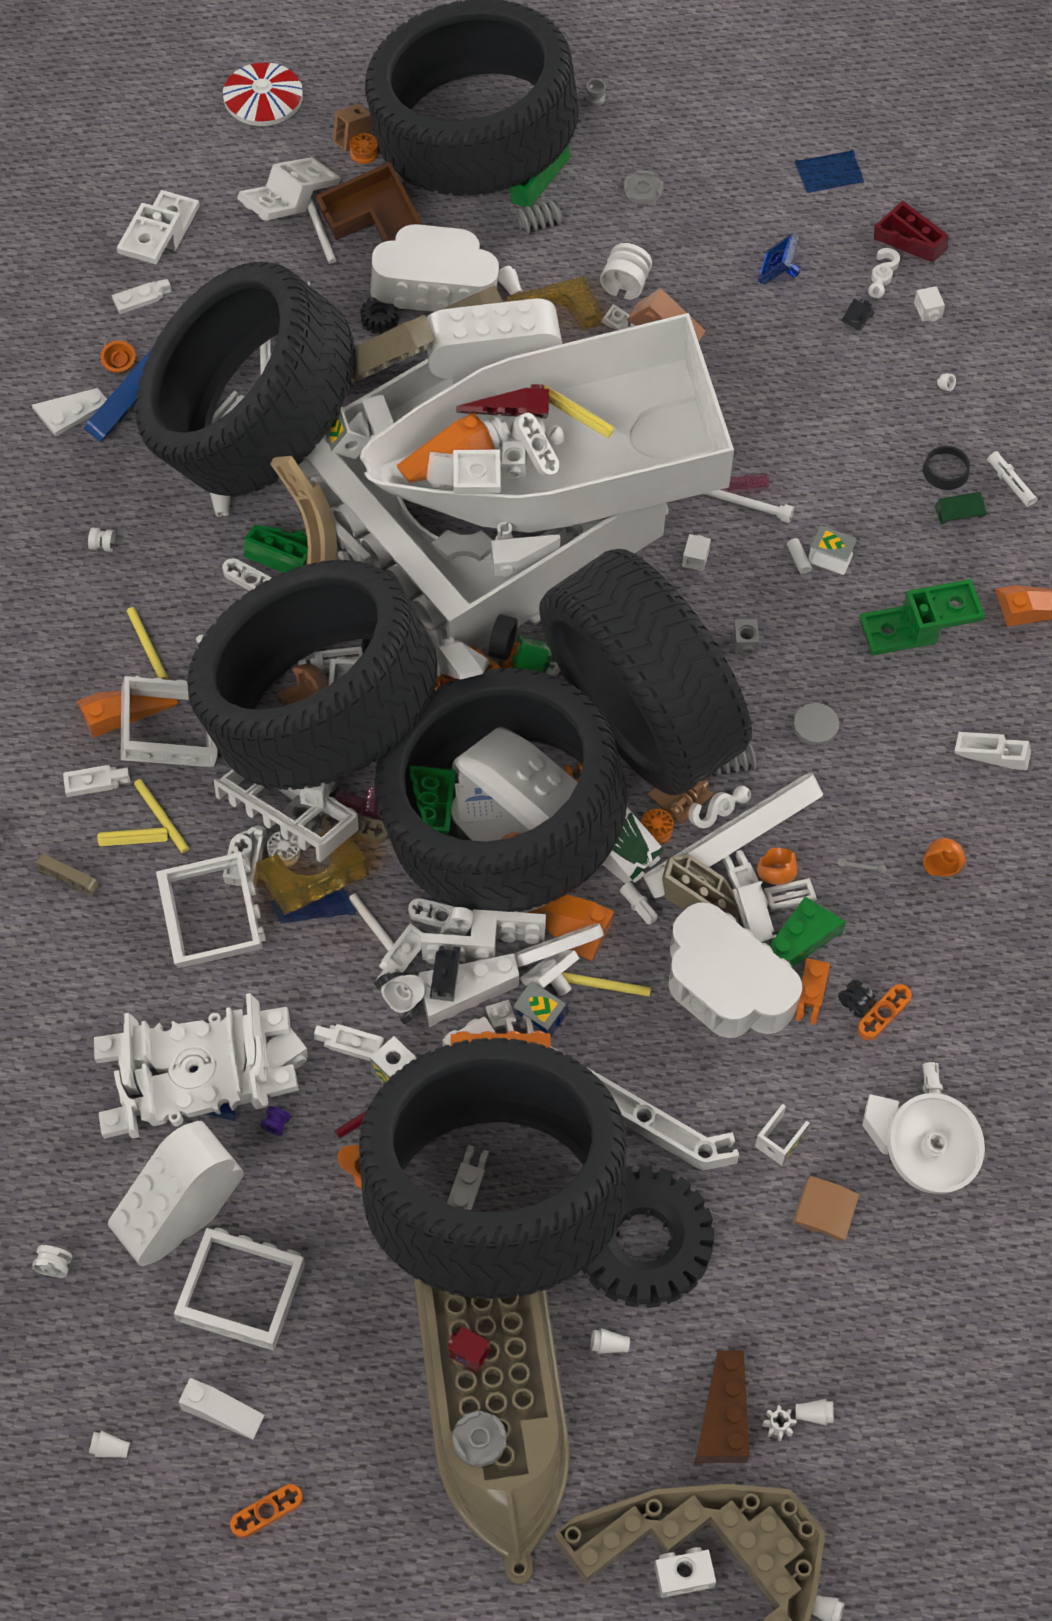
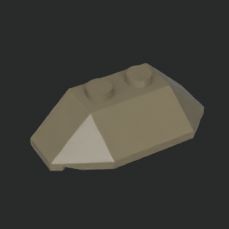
M689 853L667 859L662 876L666 899L683 910L696 903H710L720 908L723 912L731 914L736 919V922H739L740 914L732 888L723 876Z

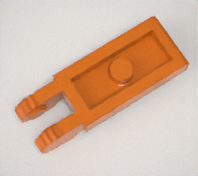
M806 958L802 977V992L795 1020L801 1021L804 1014V1006L813 1007L810 1024L816 1025L818 1012L822 1006L830 963Z

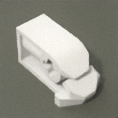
M383 395L362 399V413H364L370 433V440H372L394 424V421Z
M260 825L251 827L249 830L233 837L227 854L239 853V850L243 849L241 853L244 859H249L251 872L248 873L249 882L253 881L255 888L267 842L266 828ZM238 866L224 869L223 879L225 884L242 886Z

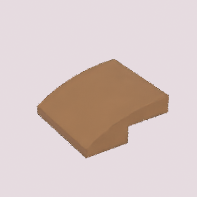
M808 1176L793 1222L813 1232L820 1231L836 1240L844 1241L846 1240L860 1194L835 1183Z

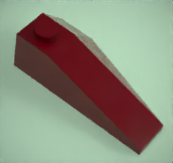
M531 384V388L526 387L456 406V413L501 414V416L510 417L531 413L539 416L541 419H547L549 414V389H544V385Z

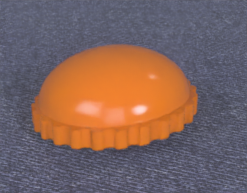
M123 340L109 342L100 352V361L103 367L114 374L125 373L132 369L137 358L134 347Z

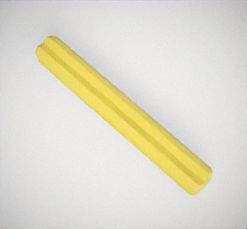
M544 385V389H549L550 404L606 438H610L614 433V426L547 385Z

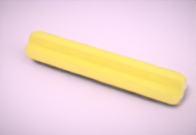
M167 828L99 832L97 840L99 846L165 842L168 840Z

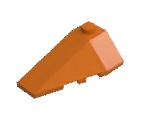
M472 413L452 423L398 463L397 469L409 483L427 480L430 452L453 454V450H495L487 427L475 413Z
M1021 585L995 588L1007 627L1052 619V589Z
M121 690L100 692L76 701L93 738L121 727ZM130 695V723L176 706L179 703L177 699Z
M568 894L560 897L558 900L551 901L543 907L527 912L546 914L545 928L554 937L600 923L604 933L602 937L569 949L575 950L577 955L593 961L613 924L614 911L595 902Z

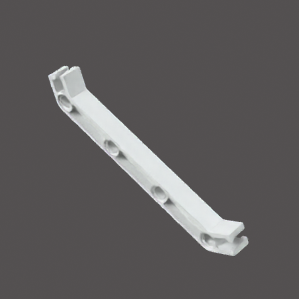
M523 1015V1022L520 1026L521 1028H526L527 1034L534 1032L531 1018ZM514 1017L505 1019L506 1032L514 1031L513 1023H516ZM591 1070L613 1096L621 1111L626 1127L698 1169L709 1170L737 1164L739 1158L738 1149H734L731 1153H717L718 1148L728 1146V1148L733 1147V1143H735L733 1132L707 1138ZM646 1116L649 1118V1121L641 1122L638 1120V1117ZM705 1151L710 1154V1157L702 1158L698 1153Z

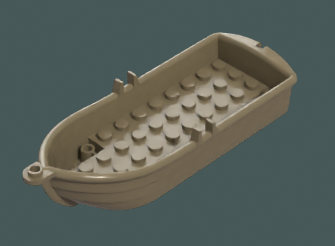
M414 1278L435 1452L441 1480L452 1505L469 1529L487 1546L504 1557L508 1579L517 1585L525 1584L531 1579L533 1574L531 1552L542 1540L558 1512L565 1492L569 1470L568 1432L546 1290L521 1297L518 1295L515 1298L479 1299L478 1296L469 1298L467 1296H459L458 1293L450 1294L446 1291L443 1292L440 1288L430 1287V1285H426L421 1280ZM462 1326L490 1341L491 1352L478 1373L450 1358L449 1347L447 1346L448 1341L454 1332L458 1333ZM474 1411H484V1413H491L497 1416L503 1423L507 1435L506 1448L501 1457L493 1464L484 1467L470 1466L463 1462L455 1453L452 1443L453 1431L458 1420ZM518 1566L524 1568L523 1573L520 1574L516 1573L514 1570Z

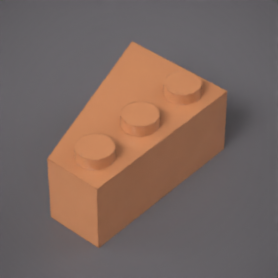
M660 288L639 301L627 318V321L638 326L686 314L687 312ZM690 316L699 342L706 330Z

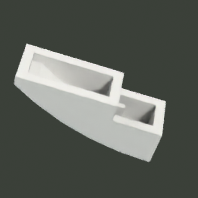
M959 732L955 754L1002 767L1027 770L1031 748L1029 741L1006 740L1003 734Z

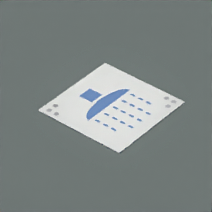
M474 782L455 784L459 823L504 820L503 807Z

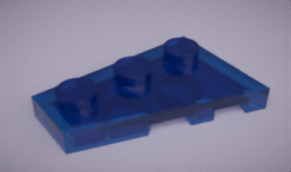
M336 873L270 901L281 924L306 921L314 918H331L338 915L356 914Z

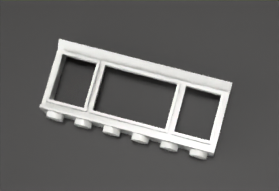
M233 769L221 779H214L216 798L220 800L228 793L229 803L233 807H236L242 801L245 803L246 813L249 817L253 818L258 812L263 814V822L268 829L275 825L276 822L280 825L281 835L284 839L287 840L295 834L298 836L299 847L304 851L310 847V844L316 848V858L319 862L323 861L359 830L357 813L352 808L339 803L333 797H328L324 808L312 806L294 821L255 796L264 788L262 785L254 784L247 790L239 787L238 784L245 778L238 775ZM288 788L290 792L300 796L299 789L292 790L291 788ZM320 811L339 821L337 825L322 837L304 827Z

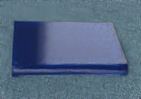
M853 149L820 157L795 160L796 168L807 193L864 182Z

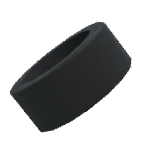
M502 614L497 616L489 640V656L502 660L509 658L516 639L517 618Z

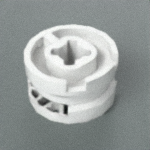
M501 414L495 415L489 422L487 420L482 421L487 427L495 450H498L499 445L502 446L503 442L512 441L511 437L508 438L510 431L506 422L501 421L503 419Z
M281 831L269 838L267 850L270 861L274 865L290 867L298 862L301 857V848L298 844V837L295 834L286 840L281 836Z
M38 1246L36 1251L38 1257L33 1261L32 1269L47 1276L66 1277L68 1273L67 1264H70L72 1254L54 1246Z

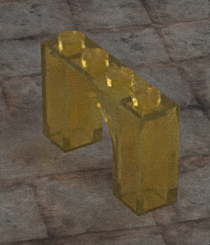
M584 276L505 297V302L545 299L553 304L562 305L573 313L581 331L601 326V311Z
M331 829L320 833V837L324 836ZM350 837L327 856L331 861L328 868L315 875L301 876L294 874L287 868L278 854L256 863L259 880L284 915L369 875L367 859Z

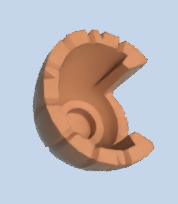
M298 665L293 668L297 684L281 691L279 695L282 702L286 703V706L306 699L328 687L329 680L324 671L315 665Z

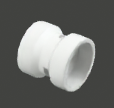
M92 527L88 537L89 549L97 550L101 548L106 552H112L113 548H110V543L115 544V531L110 529L101 531L99 528Z

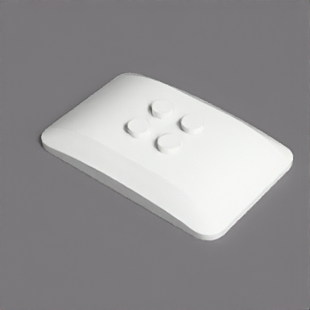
M504 727L496 728L461 754L456 761V765L462 773L529 830L552 817L569 799L578 783L537 747Z

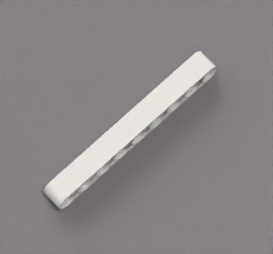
M809 773L796 779L673 857L689 853L706 866H712L822 797L823 792L814 774ZM667 860L643 876L654 898L665 895L662 876Z

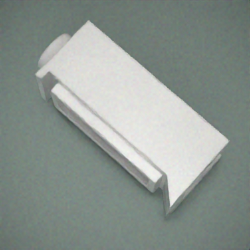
M762 881L733 889L743 927L749 929L761 943L771 944L770 939L775 938L776 935H772V932H774L762 890H759Z

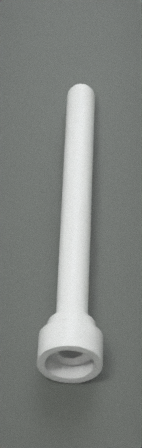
M722 490L704 493V495L777 515V518L785 523H790V517H792L794 512V506L785 504V506L780 505L778 507Z

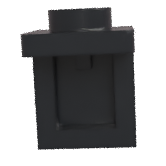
M853 299L841 321L861 331L869 316H873L875 313L871 308L872 304L864 299L860 301Z

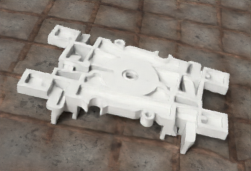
M251 993L246 994L247 1015H243L242 1009L232 1011L228 1007L226 1008V1017L223 1020L218 1013H212L208 1018L210 1023L200 1020L177 1024L172 1021V1028L169 1031H163L160 1023L155 1028H150L146 1021H142V1025H139V1022L129 1012L124 1013V1033L94 1037V1060L96 1063L119 1060L120 1071H114V1076L122 1107L98 1112L103 1138L129 1133L131 1138L139 1137L137 1115H141V1119L149 1122L153 1127L165 1124L168 1119L173 1126H180L183 1123L181 1115L190 1118L210 1112L220 1114V1106L224 1103H229L232 1111L238 1105L252 1102L255 1109H261L269 1104L267 1095L274 1097L298 1091L294 1065L291 1064L270 1070L266 1050V1037L290 1033L288 1008L282 1007L260 1011L259 1001ZM193 1066H197L198 1070L194 1073H191L190 1069ZM149 1068H155L158 1073L163 1074L153 1076ZM139 1089L143 1094V1097L135 1099H130L128 1097V1093L129 1095L140 1094Z

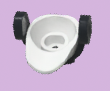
M387 972L374 982L377 988L382 986V996L391 1009L399 1013L405 1012L400 1018L403 1024L408 1023L419 1014L417 1009L420 1000L426 993L425 983L420 977L409 975L406 972H394L391 974Z

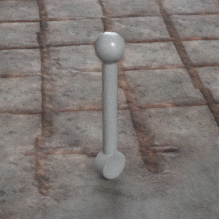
M840 858L837 861V865L841 868L848 866L874 870L880 874H884L887 870L885 865L872 866L847 862L844 858Z

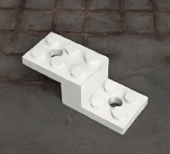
M313 157L273 164L266 186L240 191L237 199L246 208L256 212L261 219L268 221L305 212L313 191L339 185L341 177Z
M161 190L153 206L141 203L117 246L118 254L157 264L165 248L176 251L200 207L199 201Z
M473 909L474 916L471 936L422 933V960H427L428 963L434 964L436 951H438L441 945L446 950H452L454 946L461 947L459 964L494 958L497 939H501L504 942L524 940L529 944L544 942L546 914Z

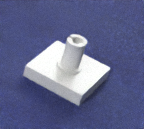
M453 450L454 493H501L500 450Z
M566 950L542 959L519 979L525 986H528L530 982H534L544 988L551 983L558 995L562 996L571 990V986L562 975V972L575 963L579 956L575 950Z

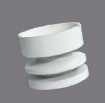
M620 243L615 245L600 276L602 287L613 296H617L619 289L626 290L624 299L632 300L637 298L641 294L645 280L652 268L650 255L644 249L634 244Z

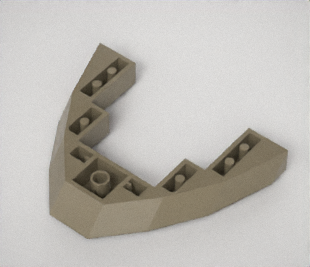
M494 285L443 309L502 303L503 301ZM423 315L355 346V362L350 384L393 365L392 361L397 358L400 362L430 348L428 343L434 341L435 338L426 320L428 316L425 317Z
M716 1484L655 1489L575 1516L554 1533L553 1540L587 1584L648 1535L652 1536L666 1554L673 1552L709 1523L776 1609L762 1621H810L817 1597L826 1533L791 1489Z

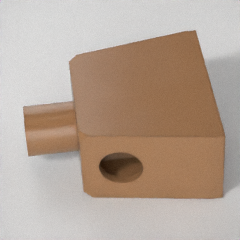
M360 104L336 111L333 142L346 152L350 149L349 143L353 136L360 133L370 134L372 124L370 111H367Z

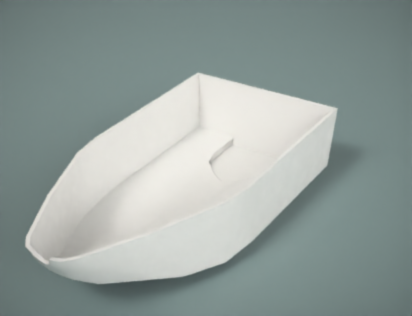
M686 313L509 357L480 368L420 404L370 440L361 450L360 459L367 468V472H364L368 480L398 497L479 526L497 528L499 523L508 522L507 528L510 523L512 531L530 533L573 526L728 488L734 448L690 315ZM531 384L547 385L614 426V433L610 438H606L549 403L547 419H542L545 433L551 425L561 427L564 433L562 443L551 445L559 461L558 471L549 476L540 475L530 460L529 455H527V477L504 478L502 466L500 467L501 493H454V486L447 485L446 488H436L428 480L409 483L397 469L398 463L452 423L470 415L456 413V406L526 387L531 388ZM476 414L481 421L487 420L488 422L495 416ZM502 416L503 419L501 421L506 422L510 431L516 417ZM509 433L508 438L511 437V438H512V441H516V440L512 437L511 433ZM499 445L498 450H500V461L502 462V446ZM546 453L540 454L539 458L546 455ZM549 461L546 462L544 467L546 469L549 468L551 463Z

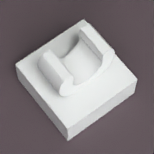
M509 1000L486 1006V1012L494 1030L504 1028L505 1019L515 1018Z

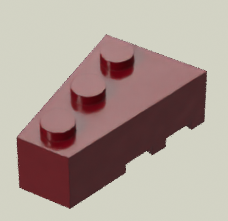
M903 200L874 226L875 240L931 262L938 259L948 248L949 235Z

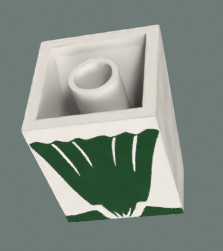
M627 807L621 834L612 852L602 865L624 883L630 881L635 883L645 874L643 870L647 866L652 867L661 859L658 855L664 849Z

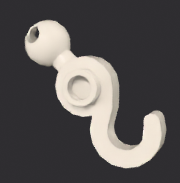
M883 248L877 252V260L889 258L892 262L882 263L873 268L871 275L873 284L868 289L869 295L873 298L879 299L884 295V286L890 284L893 271L899 267L900 255L891 248Z
M738 786L734 789L732 795L724 792L716 793L709 803L706 817L702 820L699 818L702 806L698 803H693L688 813L689 820L699 828H708L714 824L717 815L728 816L731 814L735 803H747L751 798V791L746 786Z

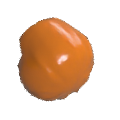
M939 838L931 842L923 858L924 868L931 876L947 877L959 874L966 863V856L961 845L950 838Z
M785 848L769 849L765 856L761 857L757 865L759 878L773 885L789 884L795 879L798 871L795 853Z

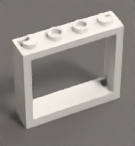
M139 676L124 677L121 688V760L201 767L215 765L217 747L207 732V747L129 741L130 695L189 700L188 684L185 680L173 681L162 678H141Z
M241 852L156 872L173 960L177 968L263 949L262 941H266L263 927L258 926L257 921L258 918H261L258 904H254L252 897L256 895L254 882H249L248 878L251 866L249 859H244ZM238 866L253 941L186 956L171 882Z
M206 1228L175 1309V1319L181 1323L274 1351L305 1266L304 1257L294 1250H287V1252L278 1250L271 1243H255L251 1238L244 1235H239L238 1237L229 1235L226 1230L221 1228H214V1230ZM212 1242L292 1266L269 1332L188 1308Z

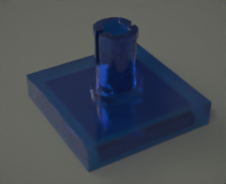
M791 233L767 250L758 278L759 283L766 285L783 272H786L792 278L800 274L801 267L792 262L799 236Z

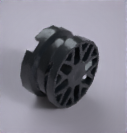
M853 979L847 984V989L842 990L838 994V998L845 1008H848L850 1012L854 1010V1015L862 1018L865 1017L869 1009L876 1005L877 1000H874L876 996L869 987L865 989L862 987V982Z

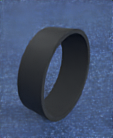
M939 446L933 449L923 464L925 479L932 486L942 490L960 488L969 478V459L962 450L953 446ZM938 454H951L961 459L966 465L967 470L958 478L944 479L932 472L929 467V459Z

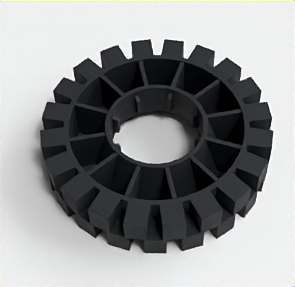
M639 1166V1171L632 1172L631 1167L625 1168L624 1209L619 1225L610 1242L595 1260L582 1271L584 1274H588L589 1282L597 1290L603 1289L606 1292L605 1296L615 1302L621 1299L626 1301V1306L638 1308V1304H646L647 1308L659 1307L660 1302L667 1301L670 1304L679 1300L681 1294L684 1292L688 1294L696 1287L699 1278L702 1279L713 1250V1218L710 1209H705V1199L698 1190L692 1192L690 1190L691 1183L682 1176L676 1180L672 1178V1171L661 1168L660 1172L656 1173L652 1172V1166ZM646 1214V1217L651 1215L661 1220L663 1228L667 1227L671 1236V1240H668L667 1246H669L667 1252L661 1257L658 1255L657 1259L653 1261L634 1260L627 1256L624 1248L621 1249L617 1242V1237L620 1236L618 1228L626 1219L630 1221L634 1215Z

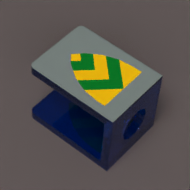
M534 982L529 983L514 1004V1008L518 1010L517 1014L523 1018V1015L530 1018L534 1026L544 1033L550 1034V1037L569 1013L566 1003Z

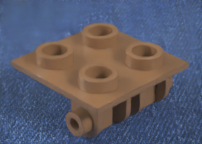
M704 779L683 794L668 795L654 788L648 793V796L682 824L689 818L688 813L691 805L698 803L702 806L713 796V793L707 789L709 783Z

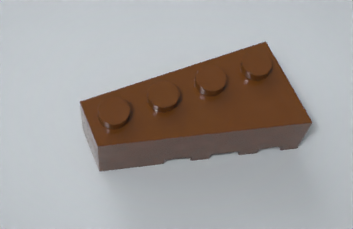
M744 1350L717 1351L694 1463H747L750 1452Z

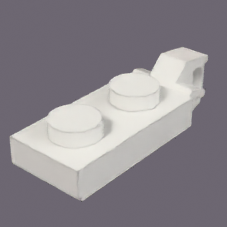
M168 279L154 281L114 294L112 299L119 314L158 302L159 299L163 298V294L172 292L171 285Z
M110 765L63 773L67 797L112 790L113 788H118V784L130 783L128 768L117 770L116 767H110Z
M411 923L382 959L379 967L383 971L378 978L387 972H390V974L404 972L421 950L423 932Z
M336 1024V1026L331 1025L330 1029L317 1025L314 1032V1040L325 1042L324 1047L370 1061V1057L382 1047L384 1038L339 1024Z

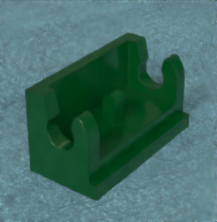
M981 492L940 498L935 505L941 525L952 520L976 516L983 518L987 514Z

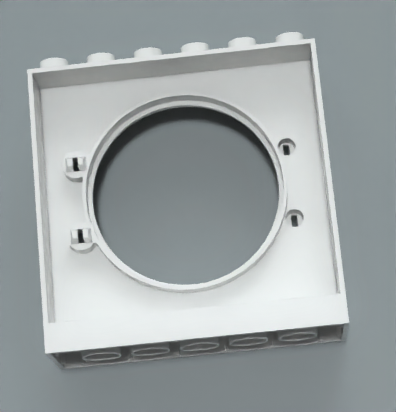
M428 359L344 407L343 410L347 423L349 425L355 416L362 412V399L379 395L384 396L395 423L420 404L452 386V379L439 378L433 375L429 369ZM325 435L320 443L315 445L316 448L307 457H304V461L298 465L310 483L319 484L328 501L333 518L371 555V564L387 572L403 587L426 631L442 630L443 640L454 638V641L462 642L468 647L474 645L480 651L489 646L492 628L498 615L502 614L517 618L519 627L530 620L532 616L539 613L540 601L549 589L605 551L625 549L636 553L663 536L665 516L668 514L667 503L573 526L549 529L540 536L560 534L559 549L519 574L507 577L494 576L491 553L481 561L468 556L455 557L447 561L432 547V542L438 537L426 530L412 517L406 508L403 498L381 489L368 480L364 472H367V468L360 459L361 454L356 459L331 452L327 435Z

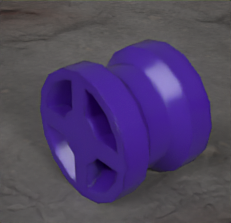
M269 1106L266 1110L267 1116L261 1121L260 1127L267 1132L282 1136L285 1131L284 1125L289 1122L291 1116L281 1108Z

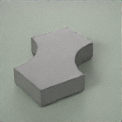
M448 529L432 542V547L447 561L460 556H468L481 561L491 553L492 539L482 530L471 535H459Z

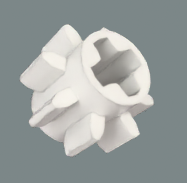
M778 1405L774 1413L767 1410L766 1416L770 1420L763 1421L762 1426L769 1427L768 1437L774 1434L781 1441L785 1433L790 1437L792 1436L793 1431L789 1426H795L797 1421L790 1418L791 1409L784 1411ZM776 1418H780L781 1423H784L782 1428L775 1422Z

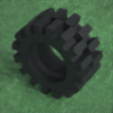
M373 297V301L369 298L367 303L364 302L360 309L361 322L367 331L371 329L373 334L376 331L382 334V331L385 330L387 332L389 328L393 329L395 325L397 326L399 320L398 307H395L394 304L381 302ZM376 312H383L387 314V316L383 318L372 317V315Z

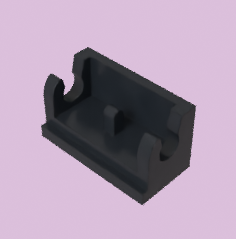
M441 945L438 951H436L430 999L454 1002L461 947L454 946L452 950H446Z

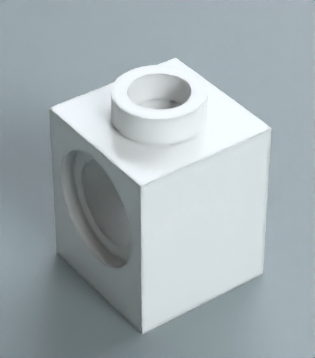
M937 286L917 290L914 304L922 322L928 320L933 322L942 318L945 304Z
M521 441L503 442L502 469L504 478L527 477L528 454Z
M689 534L683 555L682 567L704 572L711 539L701 535Z
M332 782L326 785L321 783V786L313 788L305 786L304 789L300 790V803L324 808L332 790Z

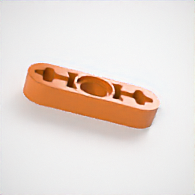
M903 984L893 986L861 1019L858 1025L859 1036L868 1041L876 1039L910 1003L912 997L911 990ZM903 992L905 994L904 999L900 998L894 1005L892 1002L895 1000L896 993L900 994ZM883 1007L891 1011V1016L883 1018L878 1014V1010ZM875 1018L877 1023L873 1028L874 1032H865V1027L870 1026Z
M293 1484L285 1485L239 1511L230 1521L232 1533L238 1538H247L295 1511L301 1506L303 1501L300 1488ZM290 1491L291 1494L297 1493L295 1503L291 1504L289 1501L281 1504L284 1510L279 1512L278 1505L273 1499L278 1497L279 1502L286 1499V1492ZM266 1504L274 1507V1514L268 1519H264L259 1515L260 1508ZM254 1511L255 1517L260 1524L255 1526L253 1520L247 1524L248 1529L243 1532L241 1528L236 1530L235 1527L238 1526V1520L242 1518L244 1522L252 1518L249 1513Z

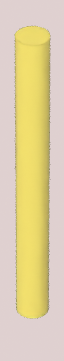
M134 607L128 608L129 618L158 678L167 680L168 676Z
M136 780L134 782L135 787L162 826L167 828L169 836L180 852L183 854L190 848L143 780Z
M562 972L568 983L650 997L651 987Z

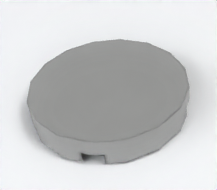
M647 170L635 171L631 176L629 174L623 183L624 194L634 203L650 204L656 202L663 194V181L658 178L657 174Z
M811 703L804 705L797 711L793 726L796 735L801 741L809 745H825L836 737L840 721L832 708L820 703Z
M484 1411L468 1413L458 1420L453 1431L452 1443L455 1453L463 1462L470 1466L484 1467L493 1464L501 1457L506 1448L507 1435L504 1425L497 1416L491 1413H484Z

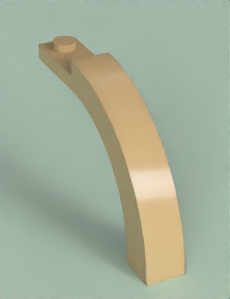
M292 456L273 458L270 464L293 496L304 520L308 542L307 564L338 560L335 523L330 506L318 483H310Z

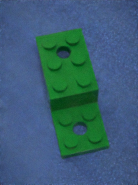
M972 579L906 591L903 606L859 615V621L871 656L936 644L940 629L984 621L985 618ZM957 601L961 603L962 606L954 607L950 604V602ZM890 628L893 633L885 634L881 629Z

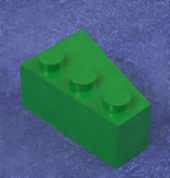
M254 525L244 538V557L279 572L286 573L288 570L307 565V535H304L303 531L296 530V533L283 532V528Z
M518 635L517 642H520L516 655L512 657V668L530 669L542 673L544 667H548L551 661L552 654L549 653V648L544 642Z
M804 897L772 941L770 948L776 956L788 961L793 968L810 954L822 948L830 940L842 934L846 921Z

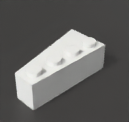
M514 954L459 964L454 1002L430 999L433 970L419 973V977L426 986V993L422 999L429 1027L519 986V972Z

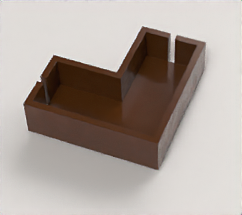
M391 162L316 195L319 209L326 223H328L335 240L373 224L382 242L395 241L398 231L403 227L414 224L423 225Z

